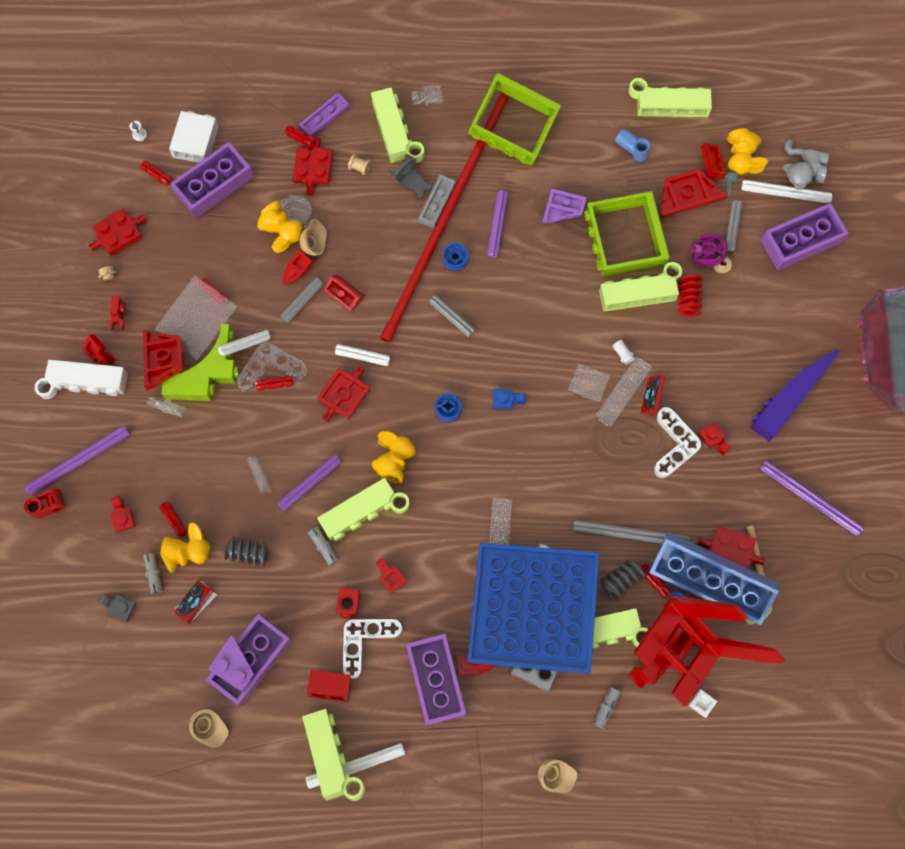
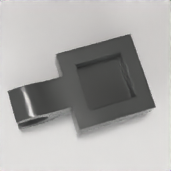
M100 595L97 601L110 607L108 614L128 622L136 606V603L118 595L115 600Z

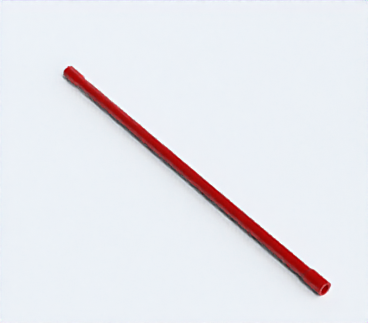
M500 92V96L484 129L492 132L510 96ZM477 140L406 288L380 336V339L384 342L390 343L409 300L485 147L486 142L482 140Z

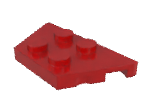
M700 169L666 178L663 185L660 217L664 218L724 200L728 195L725 191H720L715 186L716 183L707 178Z
M143 330L144 387L148 391L184 370L183 341L181 336L167 335L160 332L156 335L151 334L149 330Z

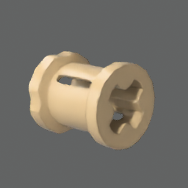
M353 154L349 160L348 169L359 171L365 176L370 169L371 160H363L358 158L356 154Z

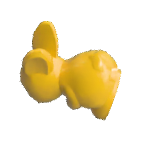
M746 128L731 131L727 136L728 142L733 144L731 148L733 156L728 160L730 170L739 175L762 172L768 163V159L751 156L761 144V137Z
M279 200L272 202L261 211L257 224L259 230L279 233V236L272 244V249L276 253L285 251L291 243L299 241L303 230L302 223L298 220H287L286 212H281L282 207Z
M381 431L378 434L379 440L377 443L390 451L373 460L371 465L382 479L385 478L391 483H402L404 477L402 471L405 469L404 460L414 456L416 447L408 437L397 436L390 431Z
M189 523L188 535L190 541L188 543L169 536L163 539L160 555L170 574L177 569V565H187L188 560L196 564H204L208 560L211 547L204 539L201 528L196 523Z

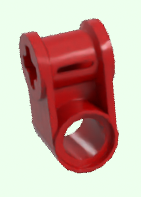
M51 489L27 499L24 503L25 512L31 517L39 519L64 510L66 506L60 498V489ZM39 504L38 510L32 512V507Z

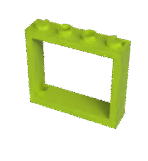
M497 73L471 124L468 134L474 139L482 140L490 147L498 148L506 155L513 156L522 163L532 166L561 105ZM495 89L549 116L532 153L478 126Z
M652 191L587 204L584 217L589 222L588 233L589 237L593 238L592 249L593 253L597 254V270L601 271L602 277L664 266L668 263L670 257ZM644 206L657 257L607 266L595 214Z

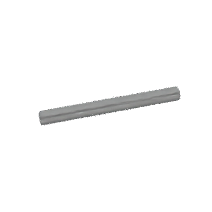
M575 520L573 524V530L577 532L660 544L666 535L663 532ZM674 534L690 542L689 536Z

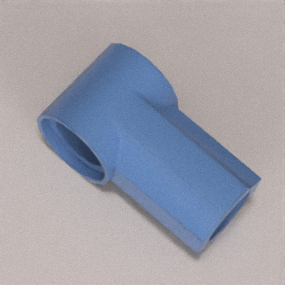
M626 129L618 133L615 143L630 152L636 161L642 162L648 158L650 143L647 139H639Z

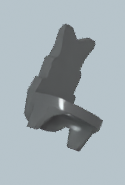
M406 154L407 160L397 170H388V172L401 185L406 186L410 191H414L418 198H422L425 191L432 189V185L424 182L423 178L418 174V171L415 169L416 159Z

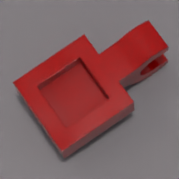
M112 296L111 320L109 321V328L111 330H114V325L119 323L121 331L125 328L122 317L126 312V304L120 296Z
M95 334L88 336L82 349L93 362L98 360L100 365H106L107 362L112 365L115 360L113 355L104 352L106 347Z
M714 421L698 432L699 437L709 449L715 446L722 456L731 449L723 441L726 435Z
M112 497L111 502L115 512L110 513L114 532L117 533L135 527L131 509L129 507L124 509L121 497Z
M383 558L376 562V565L383 573L379 578L390 594L407 583L396 566L390 569Z

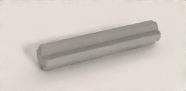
M734 200L731 205L726 236L727 247L730 252H733L736 247L742 201Z
M314 278L281 314L282 320L289 323L322 287V281Z
M434 295L430 299V304L467 337L474 333V327L440 297Z

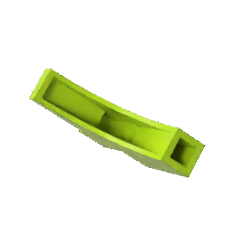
M221 324L216 344L199 364L163 382L161 394L166 400L211 401V395L215 393V384L213 383L235 384V379L239 377V367L236 366L234 360H230L233 359V353L220 356L218 352L219 346L232 342L235 339L234 330L231 329L229 324Z

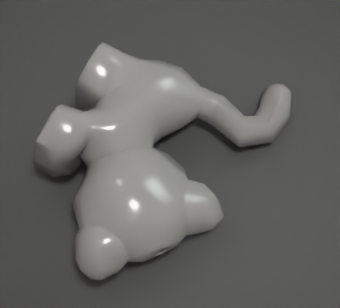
M788 139L785 143V152L789 155L802 156L803 162L785 164L783 166L789 181L794 185L795 189H804L812 181L813 176H815L818 183H824L829 153L820 152L812 148L793 149L791 148L793 141Z

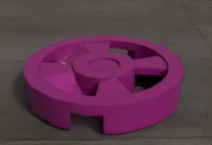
M704 234L701 236V239L694 240L690 247L693 261L704 267H712L722 263L728 254L727 242L723 241L721 236L716 234ZM717 241L720 243V245L716 247L715 243L713 242ZM717 252L722 253V257L718 260L714 257Z

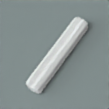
M267 330L229 342L219 346L218 352L220 356L237 352L268 341L270 334Z
M337 344L335 348L336 355L388 366L390 362L389 355Z

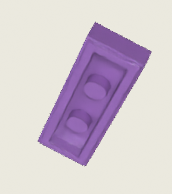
M336 93L298 124V126L304 133L314 137L350 108V103L339 93Z

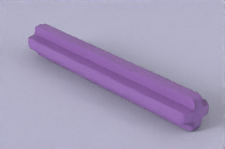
M504 190L497 193L487 256L493 259L497 258L499 253L508 192Z
M333 455L283 497L277 503L283 511H286L341 464L339 457Z

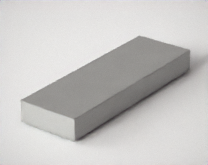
M441 174L439 175L418 218L419 223L433 229L435 228L454 190L456 180Z

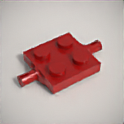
M314 137L316 143L313 147H297L292 180L294 183L307 185L306 195H313L314 185L329 184L333 149L320 148L321 138L319 137L317 139Z
M123 208L92 226L97 233L98 240L88 245L92 251L102 246L112 256L143 238L137 225L147 220L143 214L133 219Z
M358 365L353 374L346 373L338 368L317 397V400L328 408L322 417L324 420L329 422L334 413L340 414L348 420L352 417L370 391V387L359 379L365 371L363 367Z
M720 526L717 527L716 534L712 540L699 538L697 545L707 547L709 551L745 568H748L751 562L764 565L762 561H765V558L754 555V546L757 538Z

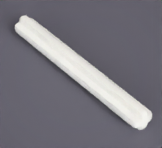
M743 180L741 186L742 190L828 204L832 201V193L810 189L796 190L795 187L751 180Z
M399 743L346 762L347 765L343 766L345 774L349 773L350 775L405 755L403 745ZM317 773L306 777V784L309 789L320 786Z

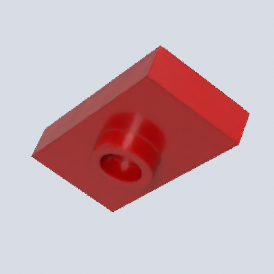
M704 143L701 146L707 176L723 179L726 177L719 145Z

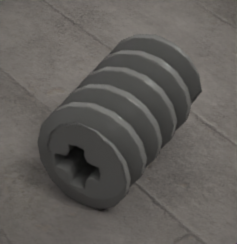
M232 536L226 546L224 559L227 560L230 556L231 561H235L238 558L239 563H243L245 560L246 564H251L253 561L254 566H258L261 562V566L265 567L268 558V548H266V542H263L262 546L259 547L258 541L251 545V540L248 539L246 544H243V538H240L237 543L235 536Z
M628 559L625 561V565H619V570L614 569L613 574L609 573L607 579L602 578L600 582L606 595L612 601H615L614 594L621 597L619 590L625 593L628 592L626 585L633 588L632 580L639 583L638 576L640 575L645 579L646 575L635 562Z

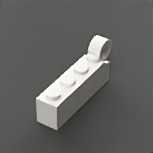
M48 360L45 373L46 378H41L36 382L35 392L43 399L53 398L57 390L62 388L72 392L85 390L91 394L104 392L110 396H117L125 392L128 372L123 367ZM44 385H51V388L47 393H41V389Z

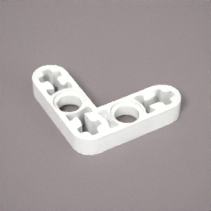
M664 407L658 412L657 421L678 445L656 463L654 473L659 478L670 476L695 455L701 447L699 438L671 408ZM663 414L670 415L668 419H662ZM675 420L676 422L673 423V425H672L671 428H670V427H669L670 421H671V423H672V422ZM674 427H682L684 434L676 435L673 430ZM688 434L689 436L687 440L685 439L684 442H682L681 440L684 439V437ZM689 442H695V449L693 447L688 448ZM675 452L680 453L683 457L682 461H674L672 454ZM670 462L671 465L666 469V472L659 471L661 468L659 465L663 467Z
M352 619L347 621L344 625V674L351 675L347 671V668L351 667V661H347V657L351 659L359 657V661L354 660V666L358 668V671L351 675V679H356L361 675L362 639L397 638L402 633L400 622L395 619ZM361 623H365V635H361V630L355 631V634L348 631L352 624H355L357 628H362ZM372 623L379 626V631L374 635L368 633L367 630L368 626ZM381 623H385L384 627H391V624L394 623L396 627H399V630H396L395 634H391L390 630H384L385 635H381ZM350 644L358 645L359 650L355 655H350L347 652Z

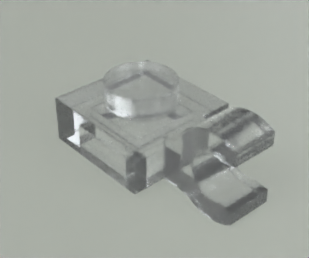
M441 85L423 86V91L411 92L412 105L420 104L425 101V106L443 104Z

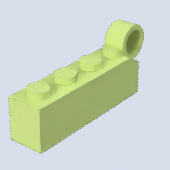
M642 78L633 79L629 86V95L637 99V116L708 117L712 109L711 89L702 87L696 89H687L685 87L651 88L648 87L647 82ZM640 86L643 90L636 91L633 87Z
M392 88L371 92L372 104L390 163L405 160L406 154L416 159V163L421 162L424 158V147L420 142H412L411 139H407L406 135H409L406 124L403 125L402 123L404 116L402 109L397 107V104H399L397 94H393ZM414 149H418L421 151V153L418 155L410 154V152Z
M669 262L658 276L650 277L646 275L639 279L632 280V278H626L620 282H604L599 290L603 312L676 301L679 295L677 281L682 274L681 266L676 262ZM666 270H675L677 276H669Z
M383 478L317 519L330 541H338L345 536L347 531H354L360 528L362 522L367 519L371 521L378 517L379 512L384 509L386 511L392 509L397 514L405 513L409 509L410 502L406 494L401 492L394 494L387 480ZM397 498H403L406 501L405 507L401 509L395 508L393 503Z
M637 609L596 617L594 620L593 649L598 648L599 643L606 642L607 645L619 643L618 639L625 637L627 641L632 640L634 646L638 647L640 643L636 639L637 633L646 632L648 628L641 627Z
M326 709L302 716L323 798L327 801L345 795L349 800H360L365 794V786L359 778H350L349 773L345 774L343 766L347 764L344 754L339 752L338 746L341 745L338 733L335 734L333 726H336L333 714H329ZM352 783L360 784V791L356 795L348 794V787Z

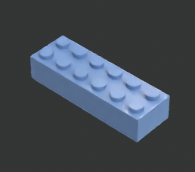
M668 531L649 571L650 574L706 600L739 606L747 615L746 619L759 625L764 621L779 592L778 582Z

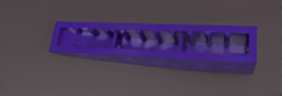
M835 350L820 358L794 377L774 399L769 398L763 405L766 408L763 413L758 412L752 419L754 424L751 429L770 442L840 351Z

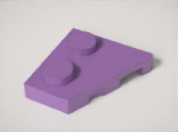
M551 189L542 223L548 224L582 217L587 197Z
M233 636L229 637L208 668L241 692H244L255 675Z

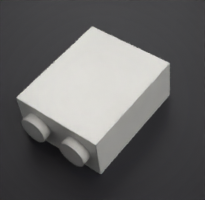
M181 111L169 148L173 158L199 163L211 155L219 128L216 118L211 115H199L191 111Z

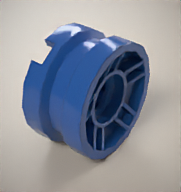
M451 243L445 247L443 251L445 267L451 271H460L466 267L468 263V250L461 243ZM455 254H456L457 257H458L457 260H454V259H453V257H454Z
M446 393L438 397L435 403V412L439 420L451 423L460 417L462 405L456 395ZM450 405L452 408L450 411H447L445 406Z

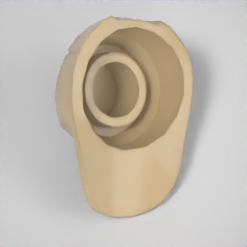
M313 219L299 238L302 251L311 256L321 255L325 249L327 231L317 219Z
M210 709L195 712L189 720V731L193 738L211 748L220 747L228 737L229 731L227 726Z
M549 759L539 766L538 779L542 787L550 792L568 793L576 782L577 771L563 761Z

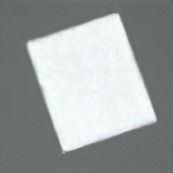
M194 275L155 330L167 335L181 336L183 351L199 361L220 333L221 324H227L239 307L218 293V290H214Z

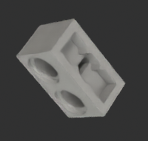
M514 667L511 675L548 692L557 671H549L550 677L546 680L539 676L540 670L537 669L526 671L522 668Z

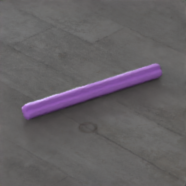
M125 426L118 428L25 486L26 492L29 495L35 494L129 436L128 429Z
M765 461L761 466L763 472L854 535L858 536L863 531L864 527L769 461Z

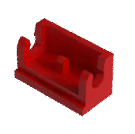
M317 670L310 671L307 687L308 697L343 702L349 701L351 675Z

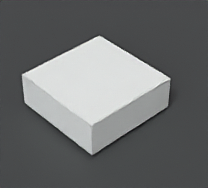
M699 689L688 706L706 718L717 703V700L702 689Z

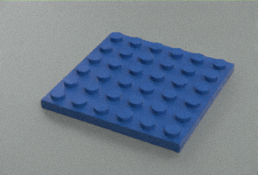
M480 543L468 663L591 674L599 552Z

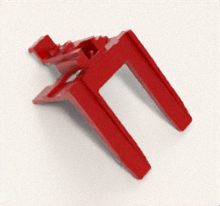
M671 596L664 605V610L652 627H649L645 632V637L634 651V654L644 663V666L642 668L634 667L628 676L639 688H643L646 683L655 684L667 668L675 669L682 677L671 693L686 707L718 657L766 663H783L785 659L774 648L719 638L701 619L745 621L747 615L739 606L723 602ZM694 643H696L701 649L688 667L683 660Z

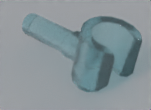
M729 172L725 177L727 198H731L732 183L737 182L736 172Z

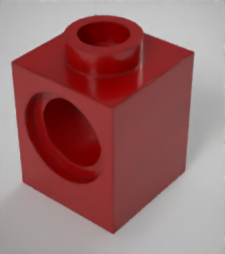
M339 588L336 613L340 614V618L352 619V616L358 615L361 594L359 590ZM347 599L353 601V606L350 609L343 608V603Z

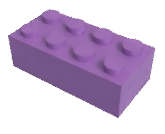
M228 142L175 179L170 185L176 196L197 219L253 179L254 175L248 163Z
M829 203L766 230L760 241L777 271L841 244L849 233L832 204Z
M259 614L256 615L236 641L255 674L244 692H241L213 672L206 679V681L238 706H242L292 642L290 638Z
M446 634L406 644L426 726L466 716Z

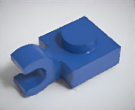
M493 389V409H512V404L525 405L526 394L518 393L512 395V389Z

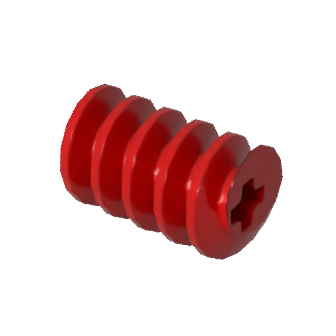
M687 275L680 278L678 312L681 315L695 317L702 314V312L698 311L702 308V305L699 304V302H702V297L699 296L703 293L702 290H699L703 287V284L700 283L703 280L702 276Z

